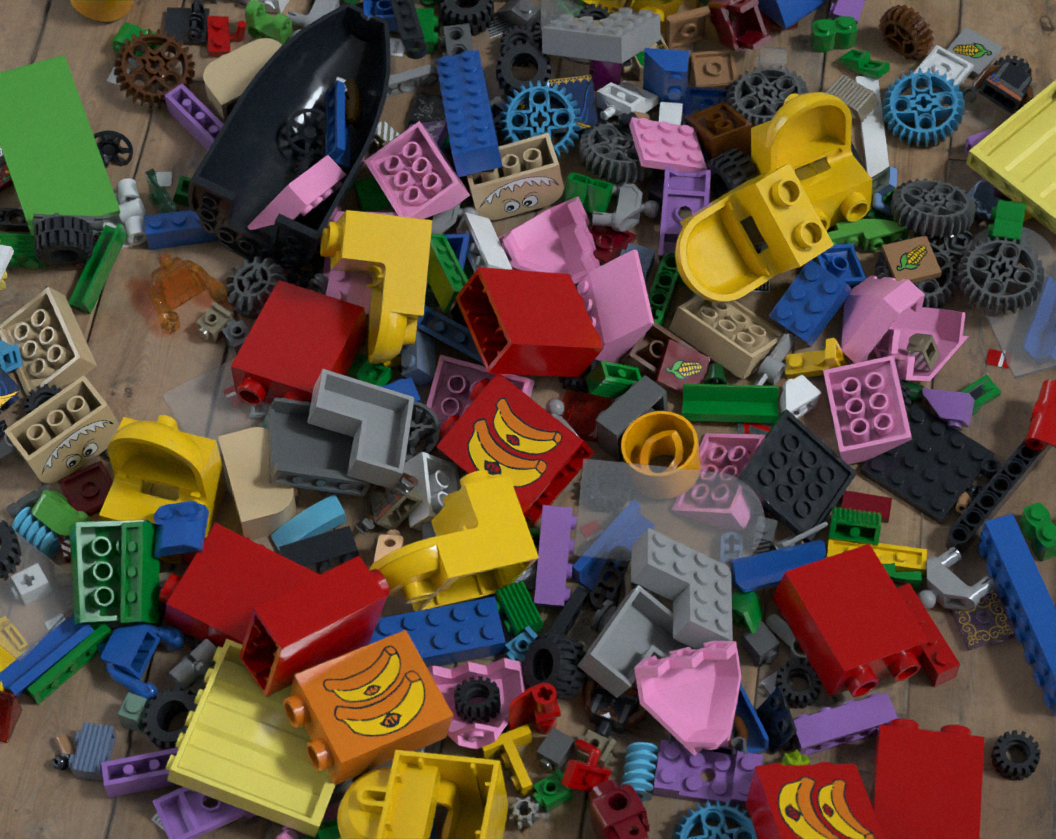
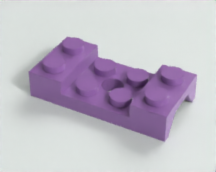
M665 167L658 260H662L667 253H675L677 239L683 228L680 224V221L683 219L679 217L678 212L681 209H688L693 214L709 204L711 170L691 173L679 172L670 167Z
M661 740L653 795L703 803L709 800L710 804H716V801L719 799L720 804L723 806L729 800L730 807H736L737 804H740V808L747 809L746 800L755 766H762L763 755L754 753L744 754V752L737 751V755L701 750L694 756L684 746L682 748L678 747L679 742L668 744L669 741ZM711 772L715 779L711 782H705L701 779V774Z
M186 787L179 788L153 800L155 809L169 839H198V837L241 817L246 816L249 819L256 814L219 800L215 807L207 808L204 806V803L211 797Z

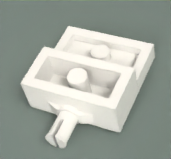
M626 81L619 85L610 82L597 91L596 106L604 110L600 113L602 119L607 120L613 115L619 117L622 113L629 114L633 111L646 113L658 105L659 96Z

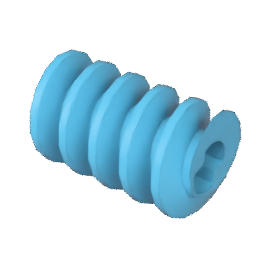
M26 507L20 511L13 522L12 528L15 534L22 541H25L28 546L33 547L43 558H50L56 555L62 548V545H64L66 536H60V534L54 532L31 513V507Z
M646 742L632 743L626 748V764L623 767L624 774L622 775L623 783L621 786L625 784L632 785L641 801H650L652 795L648 791L653 790V785L648 782L655 780V776L651 772L656 771V766L652 763L658 761V757L654 753H658L659 748Z

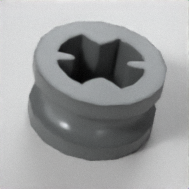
M316 273L314 278L309 280V285L315 292L325 295L329 280L323 274Z

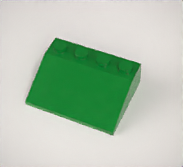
M149 520L75 522L69 526L74 625L120 622L122 523L149 522Z

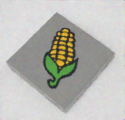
M965 27L948 47L947 51L973 64L974 67L970 75L977 78L984 68L990 67L1002 52L1003 47Z

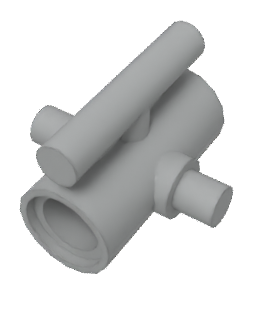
M205 639L189 655H185L182 661L169 672V675L184 690L194 682L195 684L189 689L193 693L198 694L199 689L203 690L207 685L203 681L208 668L214 669L215 665L213 666L215 663L213 658L217 650L216 646L208 639Z

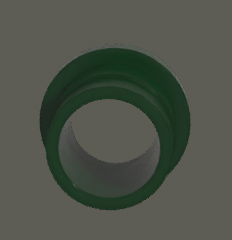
M716 363L710 364L707 368L703 384L727 385L724 367Z
M901 379L910 388L909 392H911L912 397H908V399L912 400L911 402H921L924 386Z

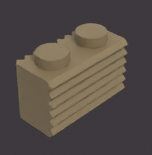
M843 74L825 92L837 96L844 101L851 111L852 120L855 118L863 122L870 112L875 109V106H878V100L873 90L871 91Z

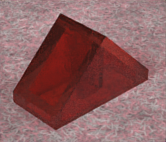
M0 691V741L8 743L23 709L16 695Z

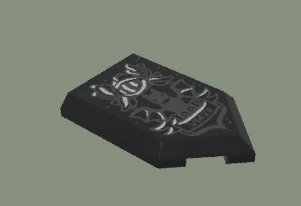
M418 92L410 115L408 128L410 124H416L419 121L425 123L446 120L442 96Z

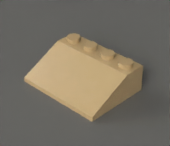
M47 287L0 324L2 341L10 345L18 344L23 366L15 370L28 396H31L29 391L33 389L36 392V387L39 385L43 389L44 384H48L49 388L52 385H56L59 388L70 384L83 375L85 376L97 366L65 295L50 287Z
M696 296L679 306L669 327V330L674 332L679 338L684 339L693 345L696 350L703 352L712 358L715 363L722 365L734 376L742 380L753 374L761 366L764 359L770 356L784 335L782 331L736 300L718 303L706 300L700 296Z

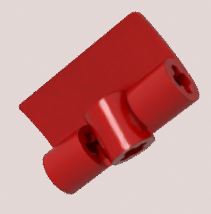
M1045 380L1042 383L1038 400L1033 408L1030 418L1031 423L1025 439L1026 446L1033 450H1045L1047 444L1056 448V380Z
M541 683L529 688L513 699L508 705L509 731L533 722L537 732L547 735L553 727L556 729L557 717L561 716L556 689L548 683Z

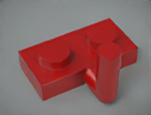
M207 16L208 56L221 57L231 52L230 41L244 40L245 21L238 22L237 31L234 33L229 32V17Z
M578 739L575 747L588 754V760L585 763L570 759L561 784L569 788L590 792L598 784L608 781L612 770L597 765L601 755L599 748L582 739Z

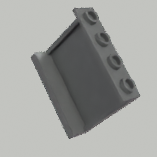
M274 398L268 410L270 484L364 497L371 483L347 476L353 437L307 423L311 402Z

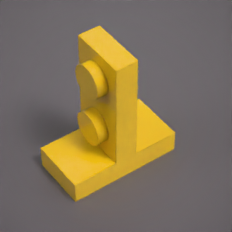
M836 338L826 339L825 350L786 355L785 375L787 379H795L800 375L804 377L824 375L823 370L846 366L848 361Z
M528 724L499 735L495 742L480 748L483 759L490 760L501 756L505 769L510 768L513 774L510 779L515 791L520 790L523 798L533 794L532 782L517 751L518 748L532 743V735Z

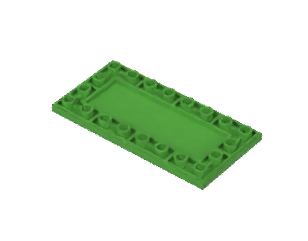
M65 55L0 72V147L32 239H34L33 213L103 216V218L120 214L119 205Z

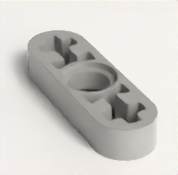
M425 65L390 75L387 98L434 85L439 80L436 67L434 65Z

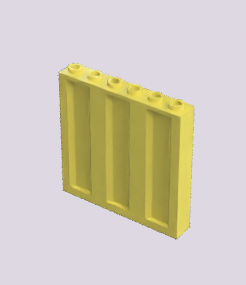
M1056 80L969 150L966 165L1013 202L1026 204L1025 211L1055 235Z
M226 639L223 648L218 646L213 661L216 664L214 669L208 668L203 681L207 683L205 690L199 689L194 702L198 705L196 711L190 710L185 725L189 727L186 734L181 732L175 747L179 748L176 756L171 754L166 766V770H169L167 781L315 837L335 788V783L327 769L317 772L313 767L306 748V744L312 740L304 725L294 728L287 718L283 700L290 697L292 685L266 698L239 658L242 645Z

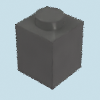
M760 621L755 633L751 634L747 631L742 633L740 645L759 667L765 662L768 664L777 658L780 642L767 626Z
M553 727L536 751L539 766L549 772L551 770L555 772L558 768L561 770L575 750V740Z

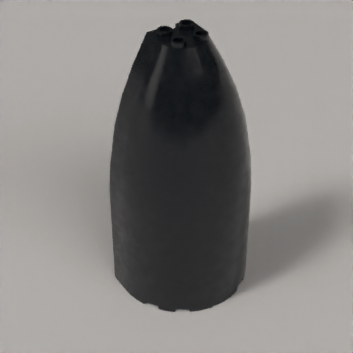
M346 3L301 29L284 43L254 76L241 94L189 184L188 202L192 212L197 213L200 218L198 223L207 233L213 232L220 238L218 243L249 261H254L256 256H261L263 260L271 258L275 264L281 265L284 269L296 268L298 264H307L312 259L321 243L323 229L328 228L329 222H332L361 171L379 125L387 98L390 78L388 21L377 15L368 17L364 15V11L360 7ZM337 77L346 81L352 78L361 91L364 111L362 125L359 130L356 131L353 125L350 124V167L346 169L339 166L346 174L341 180L343 185L304 217L300 214L292 220L279 213L274 225L250 230L247 226L288 184L298 178L295 172V168H297L295 165L296 162H300L298 160L300 156L304 157L305 155L295 151L287 141L285 132L290 117L295 112L305 108H315L325 113L326 91L335 83ZM307 113L311 123L319 116L316 113ZM303 114L297 116L293 122L303 125ZM324 118L321 120L319 124L320 129L325 128ZM290 126V137L292 139L299 134V131ZM325 134L321 135V140L323 141L324 144H325ZM300 141L294 142L297 147L305 150Z

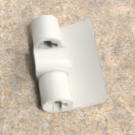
M130 178L122 179L117 183V192L114 193L120 208V214L106 217L103 221L104 226L108 225L116 228L118 223L123 225L127 237L122 248L142 244L147 240L144 216H147V213L139 197L136 181Z

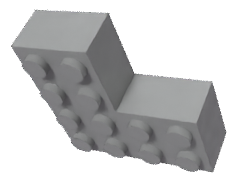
M628 7L620 8L616 13H612L609 17L600 21L593 20V17L589 16L573 18L572 14L560 15V18L552 20L549 24L542 27L543 54L623 63L660 40V14L652 13L651 10L632 11V8Z
M322 369L314 385L307 423L353 437L347 476L394 490L404 471L414 397Z
M648 528L632 545L631 581L673 601V638L697 650L704 648L703 643L733 641L731 568L666 537L662 533Z
M637 585L624 597L577 666L618 698L635 681L634 667L643 659L651 656L663 659L670 657L669 652L690 647L691 650L697 649L673 638V613L641 586Z

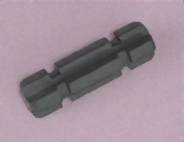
M44 484L37 488V492L34 490L18 499V503L13 502L6 508L12 518H16L24 508H33L43 490L51 491L49 486Z

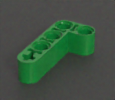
M673 252L667 253L662 258L648 296L652 316L655 318L653 321L662 327L678 285L687 287L678 272L675 253Z

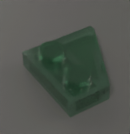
M152 168L146 171L145 175L150 192L148 198L154 207L158 206L160 214L178 212V208L170 198L165 187L159 186L155 170Z

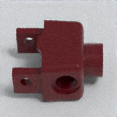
M711 0L708 3L710 21L715 26L722 46L737 52H741L746 48L755 51L772 41L770 34H766V29L757 6L759 4L758 0Z
M608 780L598 784L590 791L591 823L597 839H649L648 831H650L647 811L632 785L625 784L619 787L616 781Z

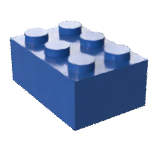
M810 260L769 316L809 346H812L849 296L852 289L847 283L813 260Z

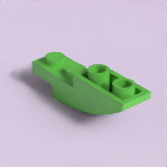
M860 219L855 222L848 220L836 222L834 231L827 233L833 244H853L854 248L861 245L863 251L866 252L870 250L877 251L882 248V245L890 244L891 242L895 243L899 238L903 241L906 240L909 230L907 231L905 226L901 227L899 222L881 219Z

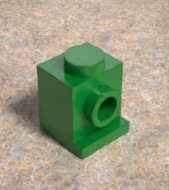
M560 768L533 785L532 799L535 804H539V808L542 806L546 813L573 798V788L561 784L564 774ZM552 787H554L555 789L553 792L547 791Z

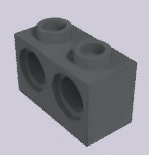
M469 24L444 26V35L440 36L441 49L446 48L443 57L462 54L468 50L473 51Z

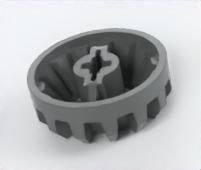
M261 256L254 257L252 262L244 259V265L240 268L235 265L232 268L234 274H229L226 277L227 285L224 291L229 303L238 314L247 318H258L278 280L288 283V279L281 266L275 264L273 259L266 258L263 260ZM238 280L242 281L245 287L244 292L239 290Z
M416 401L413 403L409 430L411 436L408 437L407 449H410L411 454L406 453L405 462L421 452L431 455L434 451L438 450L436 446L440 441V424L436 414L425 404ZM426 439L424 446L415 452L414 448L418 446L419 442Z

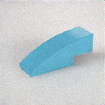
M334 494L290 519L271 535V538L280 554V546L323 534L346 523V515Z

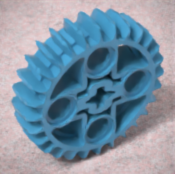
M919 68L916 74L910 70V76L902 73L901 80L895 78L894 84H889V91H885L882 102L884 123H888V130H893V136L900 134V142L906 138L908 139V145L915 141L917 147H919L921 142H924L925 146L928 147L929 142L932 141L936 146L937 139L945 142L946 135L952 137L953 131H957L958 124L962 123V116L965 111L963 92H959V85H954L953 78L947 81L946 73L940 77L939 70L935 74L930 72V68L927 69L926 73H922L921 68ZM918 86H924V87H926V88H925V89H918L917 87H918ZM932 87H935L943 92L933 93ZM911 88V95H900L905 90ZM942 104H949L950 107H943V106H941V105H942ZM897 108H904V109H906V110H905V111H898V110H896V109H897ZM948 119L945 123L936 127V120ZM914 122L915 129L905 125L904 123ZM926 125V126H929L930 128H929V129H922L921 126Z
M540 80L537 81L536 87H533L531 81H529L528 89L520 85L522 92L519 93L513 90L515 98L507 96L510 105H502L507 112H500V116L505 120L500 121L499 124L506 127L501 130V134H508L504 138V142L511 141L513 143L520 141L516 135L531 134V137L546 133H549L552 141V133L566 132L562 140L553 146L556 156L560 159V151L562 150L567 154L568 149L566 146L574 147L571 139L578 140L579 138L578 134L574 133L575 131H581V127L576 125V123L582 122L581 117H575L581 113L580 109H573L577 106V101L570 102L573 97L572 94L569 93L565 96V87L558 91L557 83L551 88L548 80L545 86L541 85ZM543 95L546 100L542 104H536L534 102L535 97ZM549 96L559 100L566 109H551ZM529 97L530 110L515 111L518 105ZM540 115H542V118L544 120L541 128L538 126L537 123L539 121ZM550 116H553L554 126H551ZM566 116L569 118V121L566 125H559L557 123L558 118ZM527 117H530L532 127H529ZM521 118L524 120V124L521 127H515L512 125L513 121Z
M718 799L715 806H711L709 800H707L706 808H702L698 803L696 805V813L689 808L687 810L688 818L681 815L680 824L676 823L674 829L676 833L672 834L671 839H757L751 818L748 819V809L741 813L739 812L740 804H737L733 809L730 808L729 800L725 806H721ZM709 820H714L718 822L719 825L711 827L706 822ZM725 820L736 823L740 828L728 830ZM700 824L702 835L687 838L692 828Z

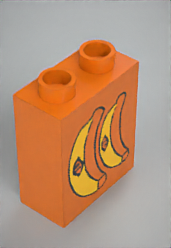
M406 630L295 674L290 697L283 700L285 713L294 728L304 725L312 740L306 744V748L313 767L317 772L327 769L335 785L393 761L395 750L414 752L445 739L454 716Z

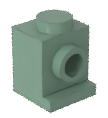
M128 692L118 712L122 727L145 735L144 728L146 726L143 724V718L147 716L144 714L145 708H150L146 698Z

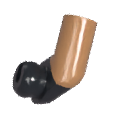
M633 111L629 114H620L618 122L623 127L630 128L629 123L632 117L646 118L648 120L650 117L647 113Z
M973 484L961 494L956 505L958 513L962 514L982 491V486Z
M60 734L54 739L60 753L56 755V759L52 760V765L55 769L64 771L69 768V759L71 754H75V750L66 734Z

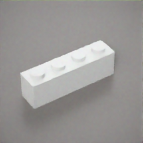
M465 212L456 232L457 234L469 233L470 235L466 255L474 273L478 267L513 270L490 219Z

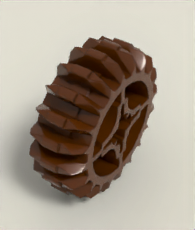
M906 5L893 6L879 20L880 24L878 27L881 30L880 35L884 37L883 41L887 42L888 47H891L894 52L904 56L906 59L911 58L915 61L924 57L933 46L934 40L932 36L933 31L929 29L930 24L925 22V18H922L919 12H914L912 7L908 9Z

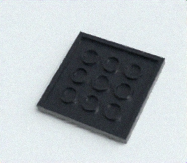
M914 403L906 413L912 440L867 460L862 466L860 473L941 525L957 505L961 494L969 489L982 473V461L987 458H994L995 453L957 429L947 427L946 422Z
M786 409L778 417L734 480L793 533L799 535L826 520L857 472ZM817 532L802 539V541L805 543L811 542Z

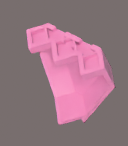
M579 196L546 209L498 237L511 267L519 270L570 274L573 283L576 284L583 280L590 271L600 267L598 259L593 254L596 248L593 236L587 228L589 220Z
M870 276L852 289L843 304L840 348L849 364L867 361L869 353L902 313L909 308L914 312L922 308L925 294L909 279L896 281L895 278L890 277L877 279L876 276Z
M922 307L917 312H914L909 308L897 318L873 350L878 358L894 355L899 379L931 381L969 337L963 335L966 312ZM915 333L933 335L940 356L931 371L914 370L915 357L907 355L906 349L909 344V338Z
M710 641L703 643L704 648L698 650H691L690 647L669 652L670 657L657 659L656 656L647 657L634 667L640 704L694 756L702 749L713 750L718 747H729L741 683V670L736 641Z
M503 658L487 666L466 662L453 669L434 665L427 667L454 715L447 735L459 746L479 749L495 742L509 723L508 705L525 691L522 662ZM474 676V680H478V676H483V681L486 678H490L491 683L494 681L497 687H499L500 712L496 713L494 719L489 717L490 722L486 723L485 720H481V724H478L477 720H474L473 724L468 723V718L463 721L461 716L457 715L454 691L457 690L458 684L462 685L464 679L470 682L469 677ZM475 697L469 700V702L481 703L486 698Z

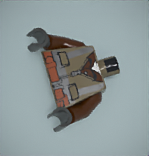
M403 472L394 490L376 485L370 491V515L367 518L365 516L362 517L355 527L363 535L377 524L394 530L423 502V499L415 489L418 485V479Z

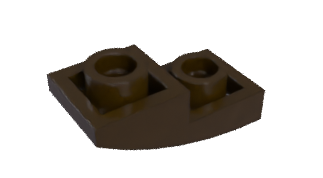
M351 78L344 82L347 89L345 91L347 98L345 101V121L347 124H352L357 131L361 128L363 121V98L359 87Z

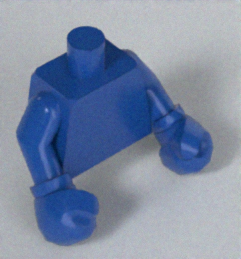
M145 622L134 623L128 627L116 628L109 641L102 642L99 645L98 651L112 679L129 689L130 693L146 698L149 703L151 699L155 700L157 698L158 689L154 684L144 683L140 679L158 643L161 642L166 651H178L184 645L185 636L183 631L178 628L157 627Z

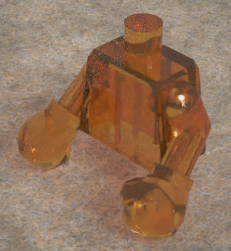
M163 253L157 258L160 267L151 273L153 281L150 285L149 298L157 311L156 315L160 327L165 333L173 334L180 328L179 315L173 310L206 289L209 291L210 298L216 303H223L227 299L225 285L211 277L202 266L191 260L184 261L180 257L172 259L170 253Z

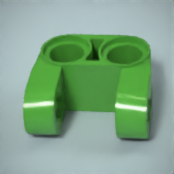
M251 0L245 9L247 30L255 40L269 38L283 45L290 39L293 33L291 18L281 13L275 17L267 14L265 5L257 0Z
M43 490L31 510V513L62 536H70L69 526L75 522H94L93 518L85 512L77 511L70 506L68 499L58 491Z

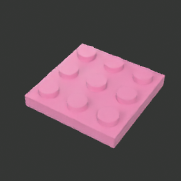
M631 118L629 127L641 166L665 170V167H670L679 172L691 173L707 170L694 127L670 124L664 121H651L646 118Z

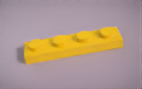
M829 539L827 558L867 544ZM878 543V546L871 545L882 564L895 563V568L898 572L921 571V575H925L927 549Z

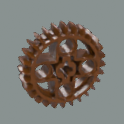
M149 28L147 35H144L142 30H140L139 37L132 34L131 41L125 39V46L120 45L119 52L116 53V60L114 61V76H117L116 84H121L120 91L127 90L126 98L133 95V103L139 99L141 100V107L147 102L150 109L153 104H157L158 109H160L161 103H165L167 106L165 94L177 86L183 84L190 90L189 85L193 84L192 77L195 76V70H193L195 62H192L193 54H188V46L182 48L183 40L178 43L176 42V35L169 38L168 31L164 35H160V29H157L156 34H152ZM148 45H159L161 47L154 52ZM135 51H140V52H142L144 55L141 56V57H138V56H135L133 53H134ZM172 52L175 56L167 57L164 53ZM127 61L136 68L130 76L127 74ZM178 62H181L182 65L181 77L172 69ZM141 80L144 82V85L137 86L134 81ZM173 81L176 85L170 87L165 82ZM155 86L162 93H150L148 91Z

